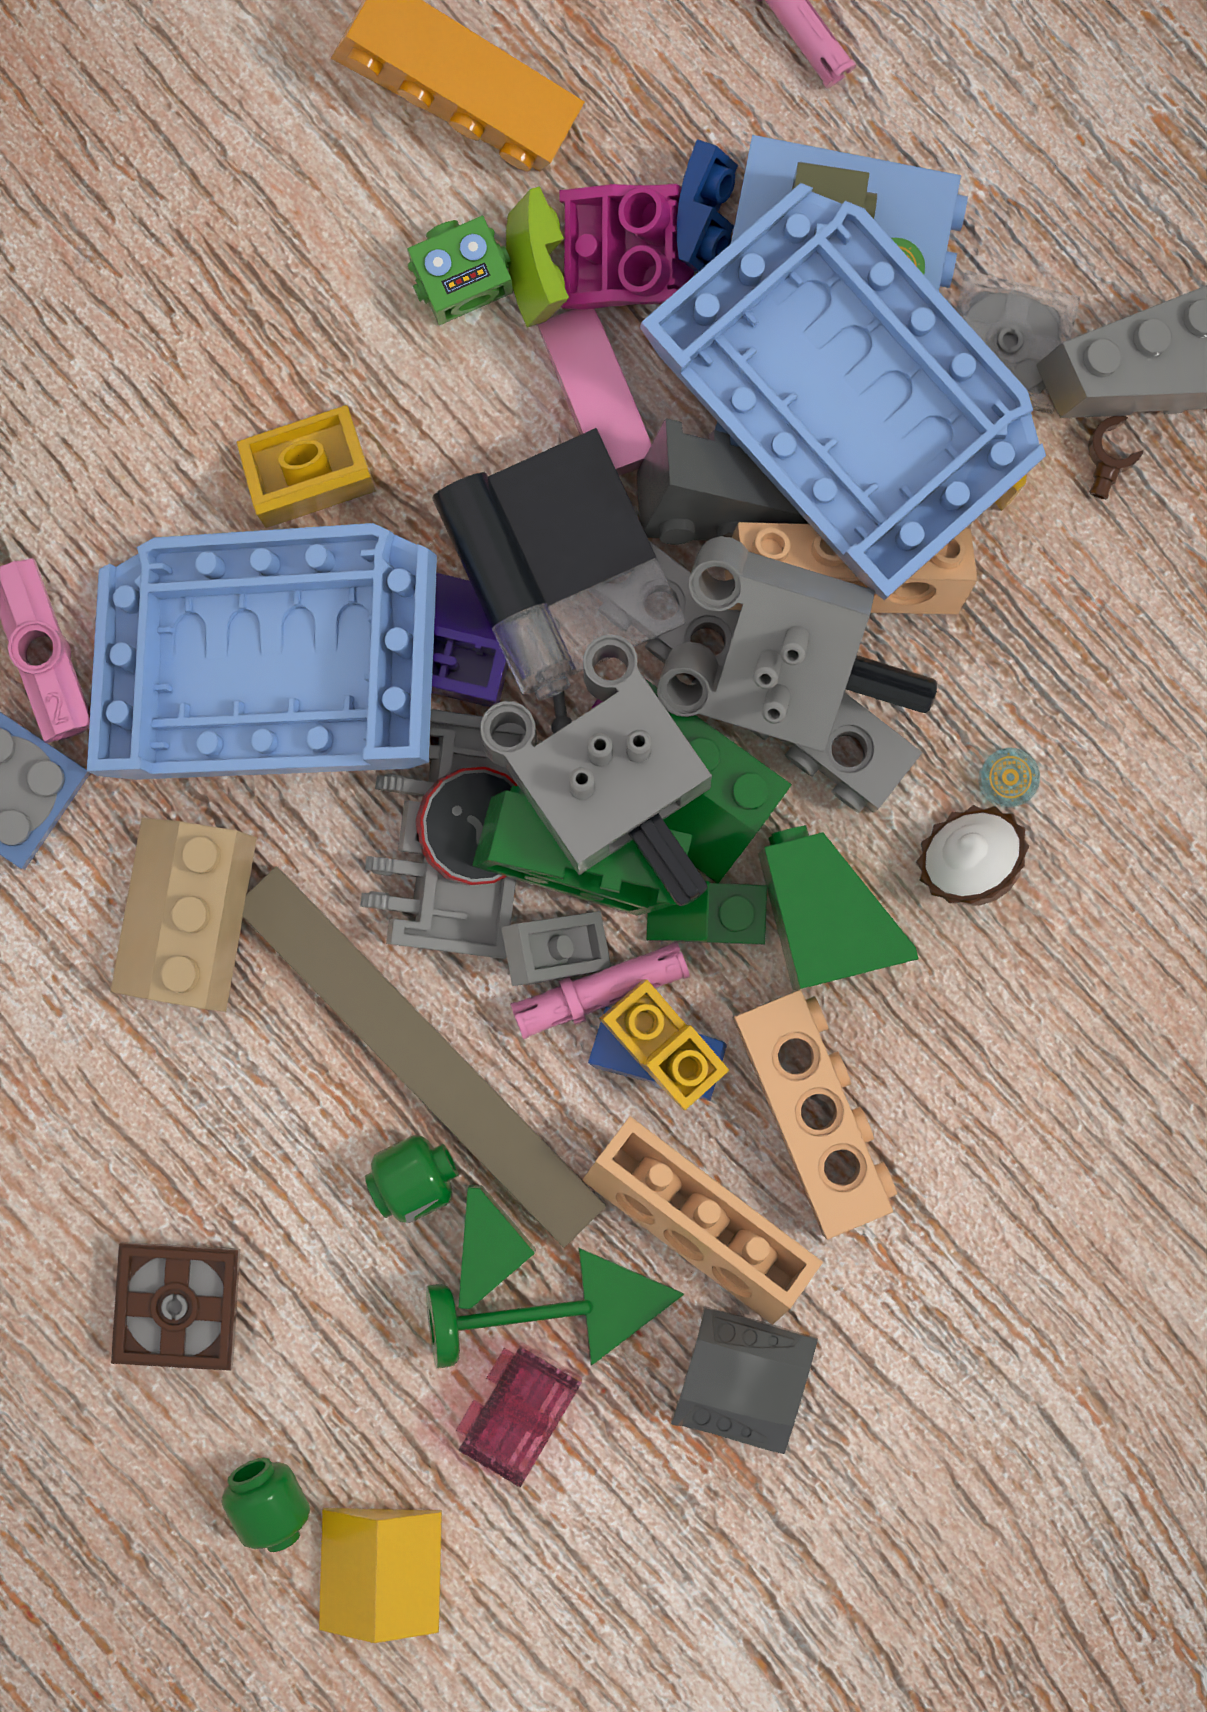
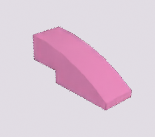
M573 309L549 318L546 322L537 324L578 433L583 434L597 428L619 476L639 469L652 444L595 309Z

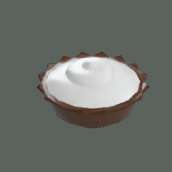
M972 805L965 812H952L945 822L934 824L931 836L921 842L922 854L916 861L922 871L919 881L929 887L931 895L942 897L948 903L980 906L996 901L1011 890L1020 877L1021 869L1025 866L1024 857L1029 849V845L1025 840L1026 828L1017 824L1013 813H1002L996 806L982 809Z

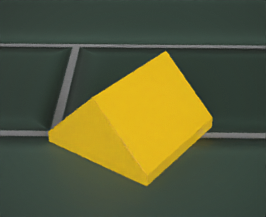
M348 405L237 441L252 503L258 518L265 528L376 492Z
M323 1508L319 1630L371 1643L439 1633L442 1510Z

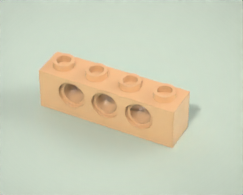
M738 522L732 538L741 542L749 552L868 588L855 576L810 524ZM965 528L887 599L883 600L875 593L871 613L959 614L978 581L971 528ZM725 569V580L733 579V575ZM737 603L728 610H741L743 604Z
M800 989L733 1016L735 1026L823 1237L828 1240L893 1213L888 1198L897 1195L895 1185L884 1162L876 1165L873 1164L865 1143L874 1140V1135L861 1106L851 1110L842 1088L851 1085V1080L839 1052L828 1055L819 1033L827 1030L828 1025L816 997L805 1000ZM793 1038L805 1042L811 1053L809 1065L803 1071L795 1074L786 1072L778 1060V1052L782 1044ZM814 1094L827 1096L833 1105L832 1119L821 1128L807 1126L801 1115L804 1101ZM836 1150H848L856 1160L854 1175L843 1183L831 1182L824 1170L827 1157Z
M631 1116L628 1117L582 1179L584 1183L772 1325L791 1309L823 1263V1261Z

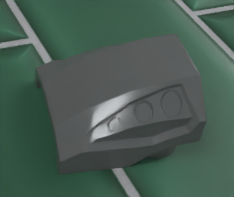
M704 1306L697 1341L692 1351V1358L684 1378L685 1382L676 1410L673 1411L671 1417V1424L712 1433L768 1451L785 1454L818 1338L763 1321Z

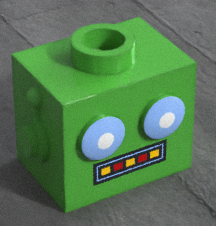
M483 215L459 225L457 220L442 223L426 233L427 240L407 248L410 258L408 269L416 277V284L413 285L415 293L420 302L424 300L425 304L429 303L439 326L513 293L512 279L507 270L511 259L505 246L500 247L499 243H496L494 239L495 232L492 228L488 227Z

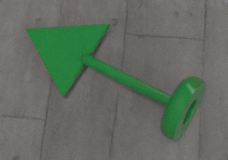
M579 1247L584 1300L457 1316L451 1289L444 1284L426 1286V1301L434 1363L437 1369L450 1367L458 1362L460 1354L459 1331L585 1315L590 1364L592 1366L677 1301L684 1293Z

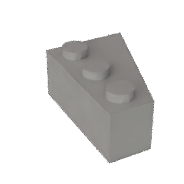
M1207 285L1062 342L1038 362L1036 366L1060 418L1127 416L1133 412L1163 411L1164 414H1177L1185 410L1207 409Z

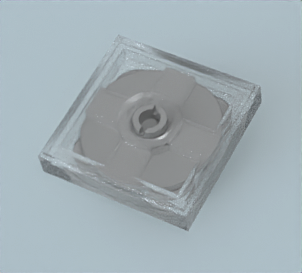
M966 270L956 311L1028 390L1033 410L1052 414L1055 406L1036 364L1062 342L1071 339L1081 297Z

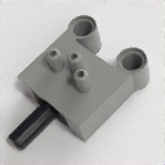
M720 536L712 538L702 545L689 577V590L692 598L698 605L711 611L727 610L737 603L743 605L724 666H720L713 652L700 643L687 642L679 644L671 650L657 687L658 698L667 711L677 716L685 717L701 714L825 752L845 689L921 713H927L931 709L937 693V681L935 679L857 655L870 617L875 590L749 552L741 542L732 537ZM714 566L723 567L734 578L727 581L717 580L708 573L707 568ZM681 673L691 674L701 684L687 685L681 682L676 675Z
M603 635L594 639L587 646L583 655V672L587 690L596 699L604 702L537 745L536 726L531 712L523 705L514 701H502L490 707L482 718L481 738L487 757L494 764L508 770L579 875L633 840L675 903L679 906H684L699 898L707 890V883L663 819L709 790L712 775L638 670L637 654L633 645L620 636ZM613 657L621 660L627 667L626 673L616 680L600 678L594 671L595 665L600 660ZM505 723H515L520 725L526 734L518 745L503 747L492 739L494 731Z

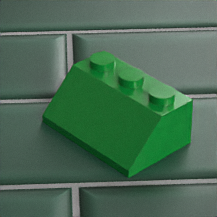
M646 679L647 683L658 697L657 687ZM667 711L712 775L709 790L663 820L670 830L692 835L688 857L699 871L714 882L719 883L761 829L792 784L698 716H677Z

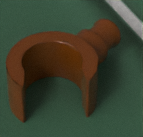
M1112 416L1105 419L1090 436L1088 450L1093 463L1096 465V469L1093 474L1095 480L1089 493L1096 498L1106 500L1109 496L1111 485L1116 483L1118 474L1131 468L1144 452L1142 450L1132 453L1127 458L1115 459L1104 451L1102 447L1103 434L1122 425L1128 419L1126 416Z

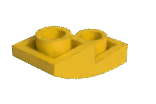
M647 979L640 981L599 1018L631 1056L683 1110L690 1107L729 1071L691 1025L684 1023Z

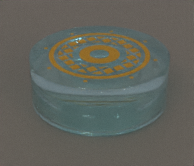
M1004 748L994 752L983 762L979 771L981 792L989 802L1002 808H1014L1026 803L1034 796L1040 783V772L1037 763L1028 753L1017 748Z

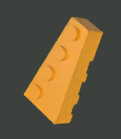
M363 0L330 58L401 96L413 105L447 121L460 134L475 141L482 140L500 150L499 155L506 162L526 172H529L531 168L540 172L552 162L585 103L582 99L423 0Z

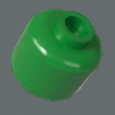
M412 1135L376 1153L371 1162L372 1172L365 1175V1181L376 1207L384 1218L393 1215L400 1222L411 1223L450 1203L452 1199L450 1180L459 1176L453 1158L444 1144L434 1148L425 1137Z
M258 1458L234 1470L228 1477V1486L224 1490L221 1503L240 1542L245 1547L252 1549L267 1548L269 1552H278L293 1545L300 1537L299 1530L308 1520L310 1505L291 1468L284 1463L271 1462L269 1458Z

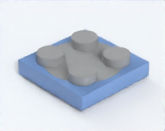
M0 712V855L25 870L91 773L2 712Z

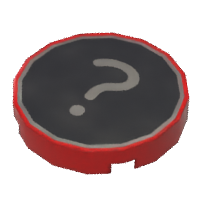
M488 767L460 768L437 779L423 796L416 817L417 834H419V842L423 848L421 850L428 864L444 878L464 885L492 884L505 878L506 876L476 868L472 865L491 797L504 791H510L512 786H518L517 783L507 774Z

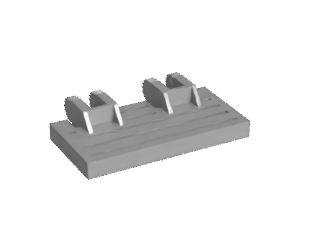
M431 709L430 736L438 737L439 739L438 745L429 744V761L431 763L428 781L408 779L396 774L377 775L375 789L424 796L437 779L460 768L488 767L505 773L512 779L513 777L506 768L494 764L487 757L481 738L482 716ZM505 723L494 731L492 739L503 747H513L524 739L526 732L520 725ZM404 801L398 851L424 855L416 829V817L421 802ZM425 856L423 857V863L382 857H366L365 870H370L373 874L386 876L398 874L416 877L413 899L393 897L389 893L376 891L362 893L361 907L416 914L415 921L389 919L386 944L506 959L501 927L511 925L516 879L505 877L492 884L464 885L444 878L428 864Z

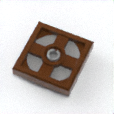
M131 1242L119 1243L111 1364L231 1371L234 1359L241 1249Z

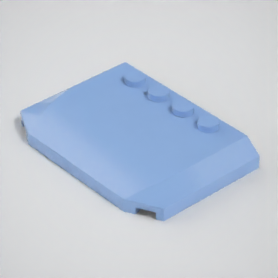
M800 183L641 322L640 329L658 356L855 576L869 589L875 590V593L885 600L1046 457L1043 443L1039 444L1031 415L1033 407L1028 390L871 215L860 206L844 201L843 204L812 192V187Z
M374 523L154 537L138 546V554L116 567L109 563L99 569L87 772L102 777L142 780L410 769L429 763L437 555L428 548L419 544L416 545Z

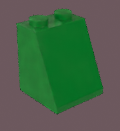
M804 825L771 834L772 836L768 838L770 846L764 847L758 853L793 990L919 959L916 947L824 832L809 836L807 826Z

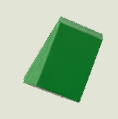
M470 1184L467 1191L458 1308L471 1309L536 1252V1248L482 1185Z

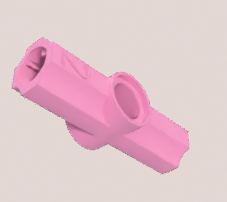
M30 558L0 566V619L9 642V657L14 665L18 667L45 743H50L81 734L89 729L90 711L71 661L70 645L61 633L36 560ZM38 637H50L53 642L52 656L42 665H30L27 660V649L30 643Z

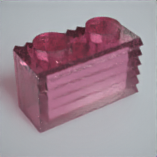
M522 1341L514 1353L503 1348L486 1377L487 1380L495 1384L484 1404L473 1399L455 1430L465 1436L459 1447V1451L462 1454L469 1456L474 1461L479 1462L484 1467L489 1468L518 1487L522 1486L582 1384L581 1376Z

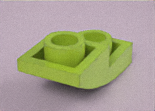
M540 186L530 189L509 212L506 226V250L511 259V262L508 263V270L512 279L515 298L526 327L546 322L569 298L565 290L562 272L558 266L553 264L550 257L552 251L564 238L560 231L558 216L554 209L548 205Z

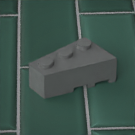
M666 418L637 471L640 523L647 538H660L666 544L679 545L692 540L708 541L720 536L732 537L738 522L809 524L743 449L731 445L728 433L713 430L709 433V439L688 435L682 431V422Z

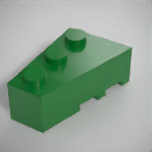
M512 786L510 791H504L491 797L474 857L473 867L636 916L676 905L633 840L579 875L519 786ZM670 830L688 855L692 835Z

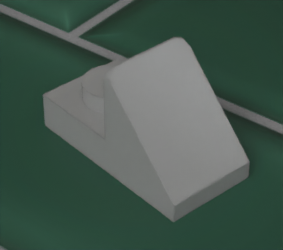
M601 911L501 927L512 986L530 985L599 972L611 967Z

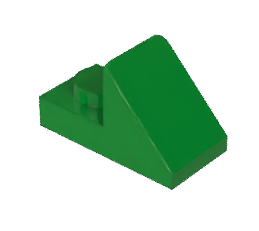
M706 881L707 890L695 901L684 906L676 904L647 913V941L765 945L767 885L722 884Z

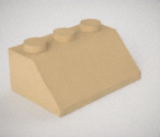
M141 819L110 992L199 1009L226 1012L243 919L244 903L256 846V836L237 830L182 821Z

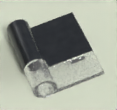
M597 428L490 476L485 472H481L457 480L433 495V502L522 695L534 692L538 701H541L571 687L568 677L583 671V655L586 648L598 637L617 635L625 638L633 647H637L686 624L682 611ZM610 658L602 659L597 664L604 662Z

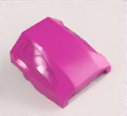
M609 184L559 190V202L565 206L564 281L565 290L569 296L568 300L561 306L562 308L581 310L635 304H663L694 276V270L682 262L678 256L677 215L682 188L680 185Z

